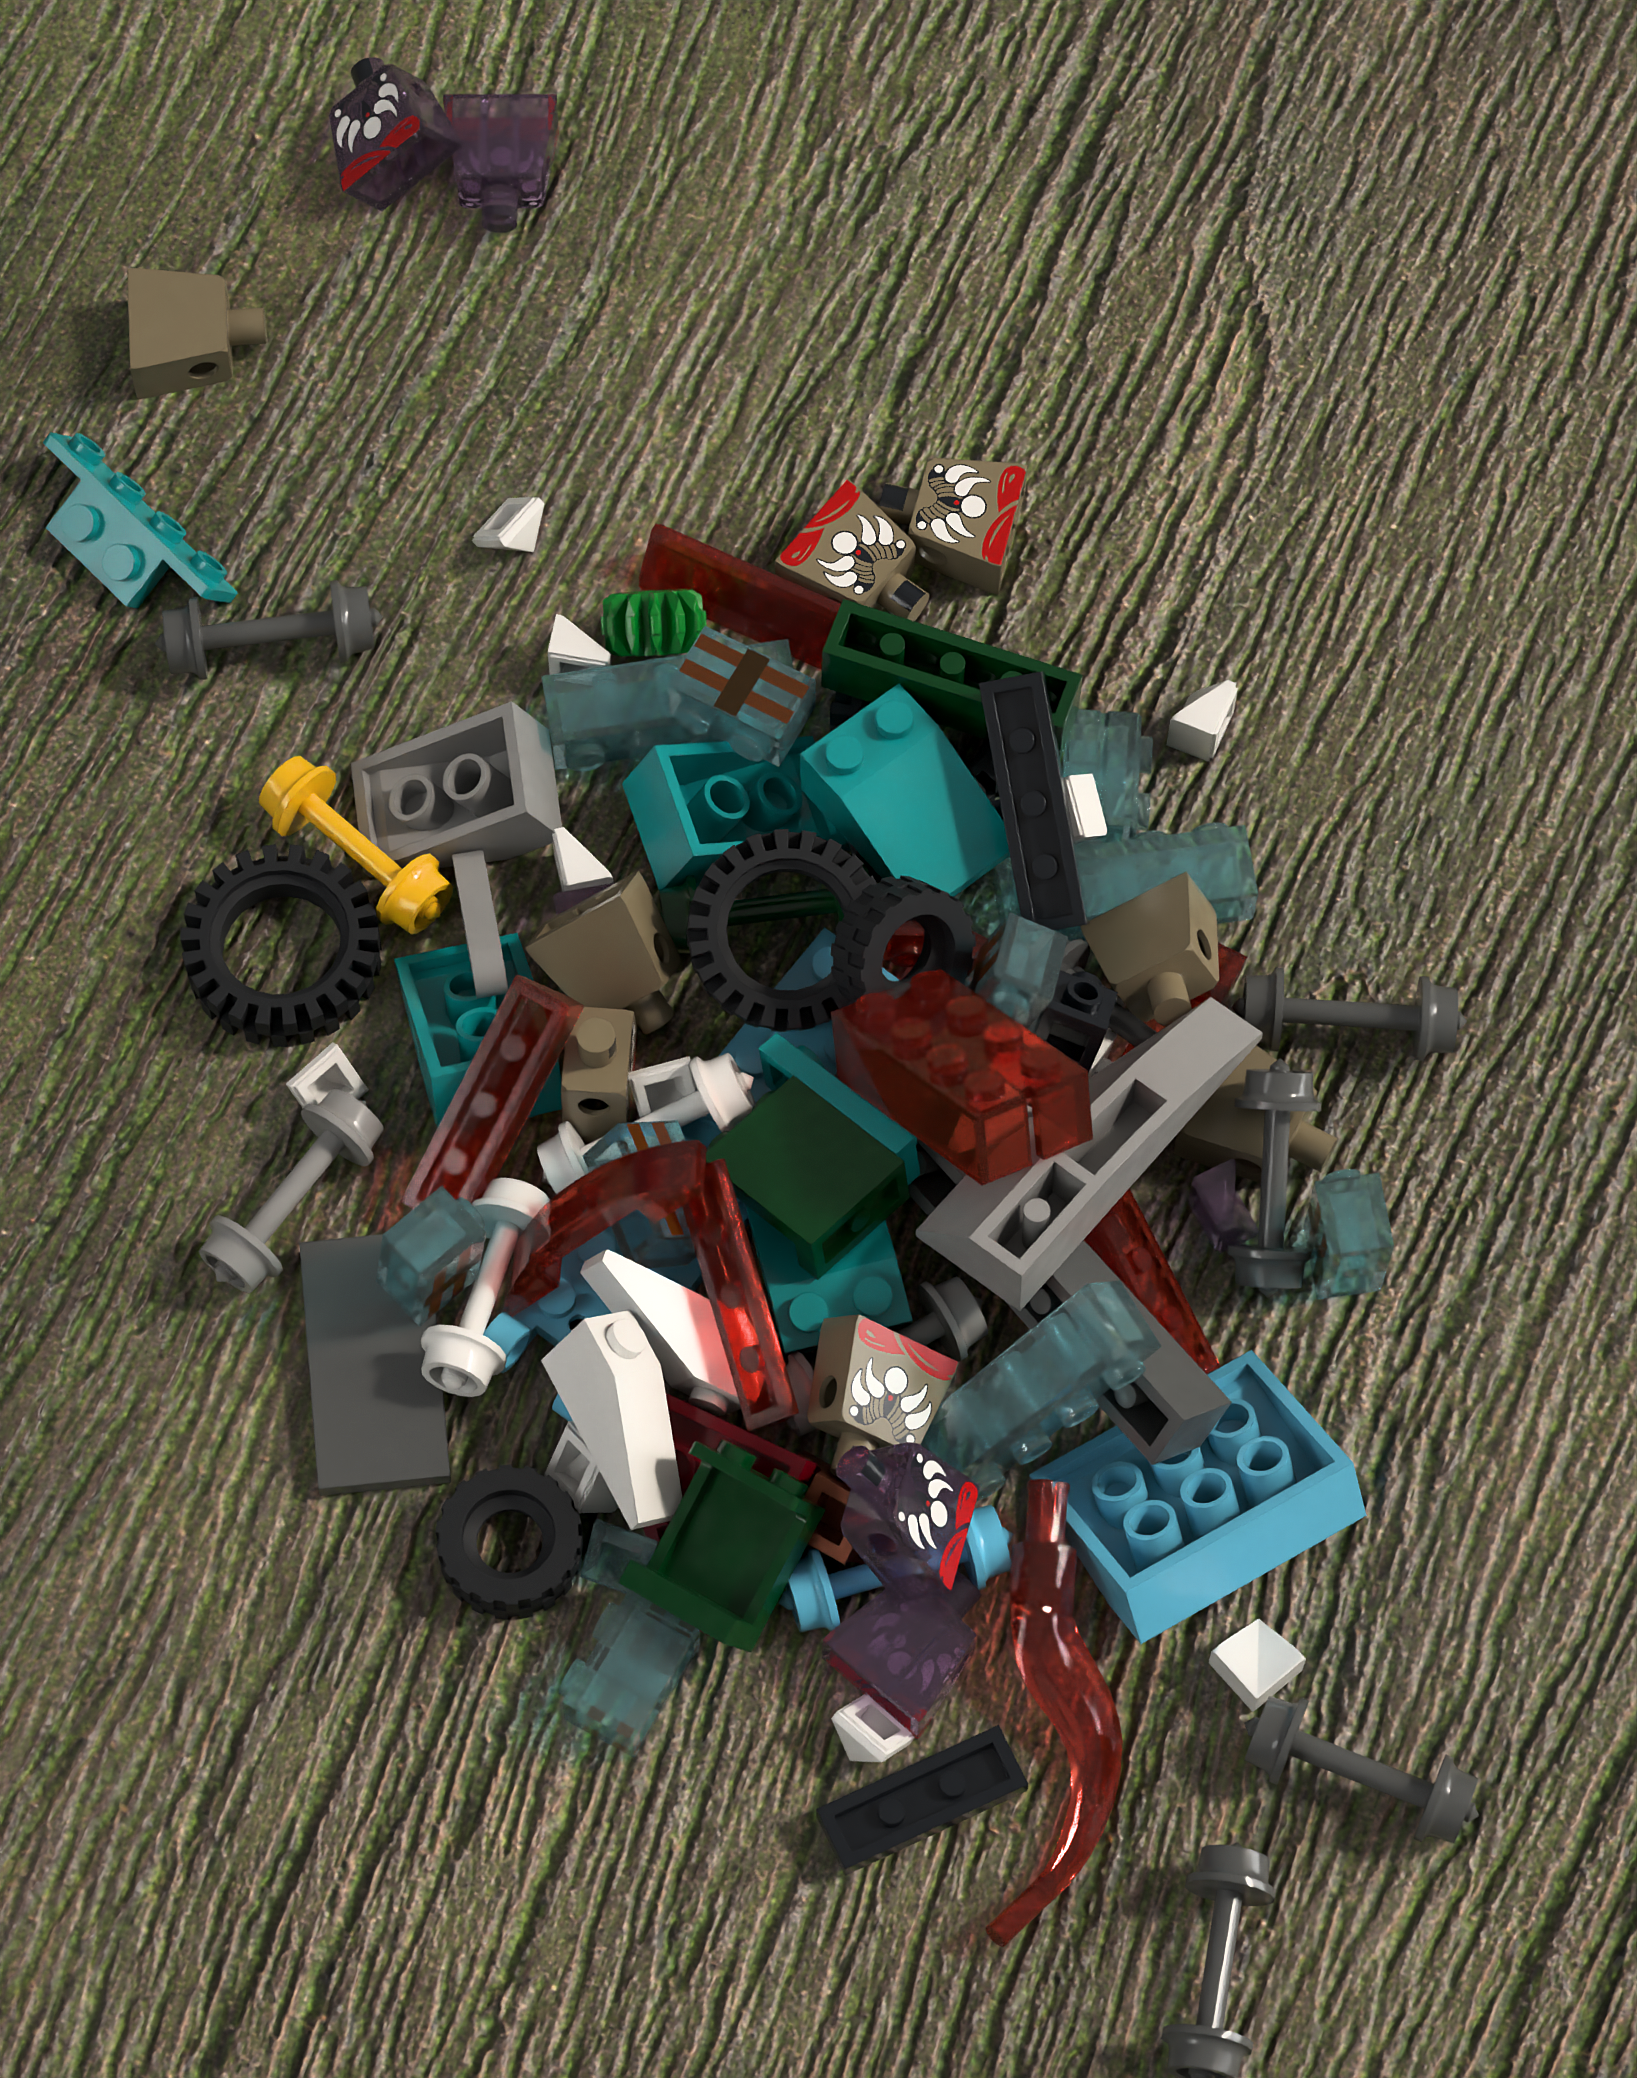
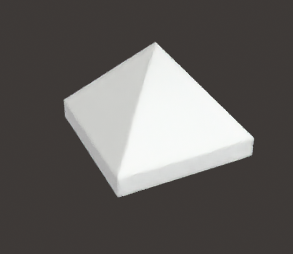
M539 497L508 498L474 534L473 543L477 547L534 552L544 503Z
M334 1042L286 1083L302 1108L309 1103L318 1105L334 1088L350 1094L357 1100L369 1090L339 1046Z
M690 1056L629 1072L628 1079L640 1118L698 1090L689 1064Z
M865 1694L836 1711L831 1718L850 1761L882 1763L910 1745L915 1738L907 1728L869 1695Z

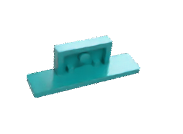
M49 433L43 444L81 481L45 528L126 607L139 608L169 567L204 599L226 603L232 602L238 592L224 579L227 571L223 565L203 551L196 552L183 540L186 535L185 529L169 515L160 511L155 513L142 500L146 495L143 488L127 475L120 472L114 473L102 461L105 453L95 442L80 433H76L73 437Z

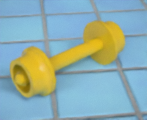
M295 756L284 762L267 780L259 796V804L272 816V828L282 837L289 836L310 822L386 887L376 906V916L385 925L396 923L413 935L426 929L436 918L440 917L452 896L453 886L440 874L439 861L430 853L423 854L412 860L402 869L326 804L336 784V773L327 765L315 767L301 756Z

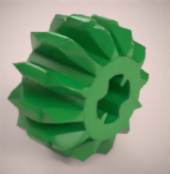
M692 589L619 592L610 594L603 600V616H600L601 635H604L605 650L614 656H658L696 652L699 648L694 645L700 635L704 634V630L707 629L706 610H703L702 595Z

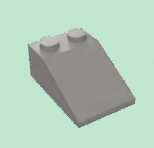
M512 701L350 763L358 830L402 869L417 857L429 853L439 861V868L453 867L452 854L483 850L485 862L511 859L552 844V834L555 833L554 829L562 827L549 729ZM363 868V872L366 875H368L369 877H374Z

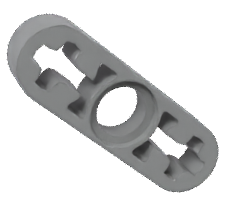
M483 850L452 854L476 997L478 999L508 994L503 954Z

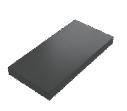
M429 1230L299 1242L317 1480L320 1496L451 1483L443 1390L428 1382L422 1375L421 1370L426 1353L421 1345L423 1332L430 1326L438 1325L437 1312L428 1319L430 1304L425 1307L426 1298L432 1294L434 1285Z

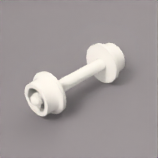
M729 1053L708 1061H702L697 1056L691 1059L689 1064L698 1090L630 1124L639 1123L647 1144L658 1139L651 1123L664 1122L667 1132L670 1133L709 1113L721 1132L730 1131L752 1112L756 1104L750 1091L754 1077L741 1072ZM570 1122L560 1123L558 1134L537 1147L538 1156L543 1167L541 1182L552 1186L558 1198L565 1205H570L588 1197L596 1202L604 1199L603 1194L605 1191L597 1168L637 1149L628 1126L625 1125L585 1145Z
M513 1178L493 1179L487 1185L482 1198L475 1199L468 1208L467 1217L470 1224L475 1230L490 1240L459 1326L441 1324L430 1326L423 1332L421 1338L422 1348L426 1352L421 1368L422 1375L435 1387L448 1393L467 1397L480 1396L486 1391L491 1377L498 1375L505 1368L506 1354L495 1342L483 1336L514 1248L529 1250L542 1248L551 1238V1226L547 1222L551 1201L543 1191L527 1182Z

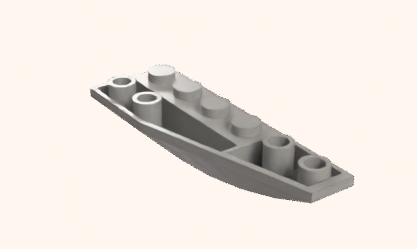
M1212 997L1208 998L999 1138L918 1227L916 1237L1014 1308L1021 1311L1262 1039V1032Z

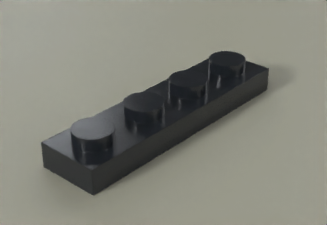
M1041 671L979 683L1024 936L1090 924L1045 673Z

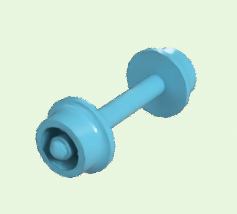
M957 1504L952 1505L951 1514L955 1534L965 1528H969L959 1564L964 1563L976 1591L983 1590L988 1579L1011 1570L1008 1546L1013 1533L1001 1526L998 1515L992 1505L974 1508L971 1521L961 1525L956 1530ZM951 1539L935 1543L937 1550L927 1545L925 1546L926 1550L920 1548L831 1574H827L819 1550L814 1547H808L807 1555L799 1560L778 1603L792 1611L800 1632L819 1628H827L832 1634L840 1632V1619L835 1600L940 1570L944 1550ZM958 1539L951 1548L945 1563V1567L954 1548L956 1547L960 1539Z

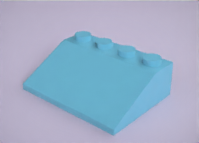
M1252 1350L1207 1374L1232 1403L1200 1447L1152 1465L1116 1425L1029 1474L1035 1490L1103 1597L1140 1644L1367 1516L1353 1462Z

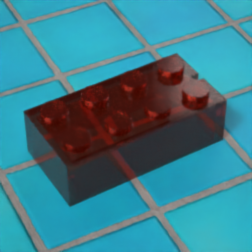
M942 969L918 973L908 982L880 993L863 995L855 1003L831 1012L838 1079L982 1186L1032 1165L1027 1105L1032 1108L1036 1155L1041 1159L1045 1160L1093 1139L1088 1070Z

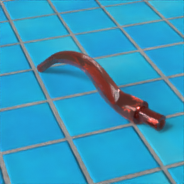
M1034 1479L1027 1482L1028 1503L1025 1542L1014 1544L1011 1547L1009 1577L1010 1625L1015 1661L1022 1680L1036 1703L1055 1726L1067 1750L1071 1769L1070 1797L1059 1840L1045 1869L1033 1883L985 1927L989 1938L1000 1947L1007 1945L1046 1906L1061 1894L1083 1868L1104 1832L1114 1806L1121 1776L1123 1740L1119 1716L1111 1692L1081 1638L1073 1617L1077 1550L1065 1545L1070 1484L1058 1481L1055 1483V1487H1053V1480Z

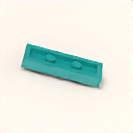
M776 1032L758 1048L765 1085L768 1088L776 1091L794 1075L900 1157L905 1163L908 1185L920 1175L916 1150L917 1138L904 1120L896 1115H890L889 1117L884 1115L871 1105L868 1097L858 1085L850 1080L841 1082L825 1070L818 1056L804 1045L795 1047Z

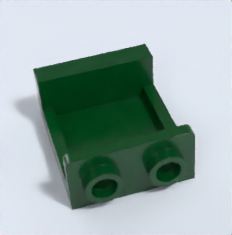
M794 1075L776 1091L772 1090L765 1093L756 1102L750 1114L730 1131H724L717 1135L707 1147L706 1152L701 1156L707 1190L717 1198L729 1191L792 1241L796 1246L799 1266L817 1280L910 1198L904 1161Z
M724 1439L720 1440L716 1449L695 1441L689 1453L701 1459V1464L648 1565L630 1559L618 1583L721 1643L752 1652L826 1509L804 1498L810 1486L776 1468L773 1469L769 1478L752 1469L757 1457Z

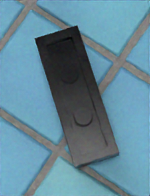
M997 1725L817 1808L816 1817L846 1876L1028 1790V1782L1000 1726Z

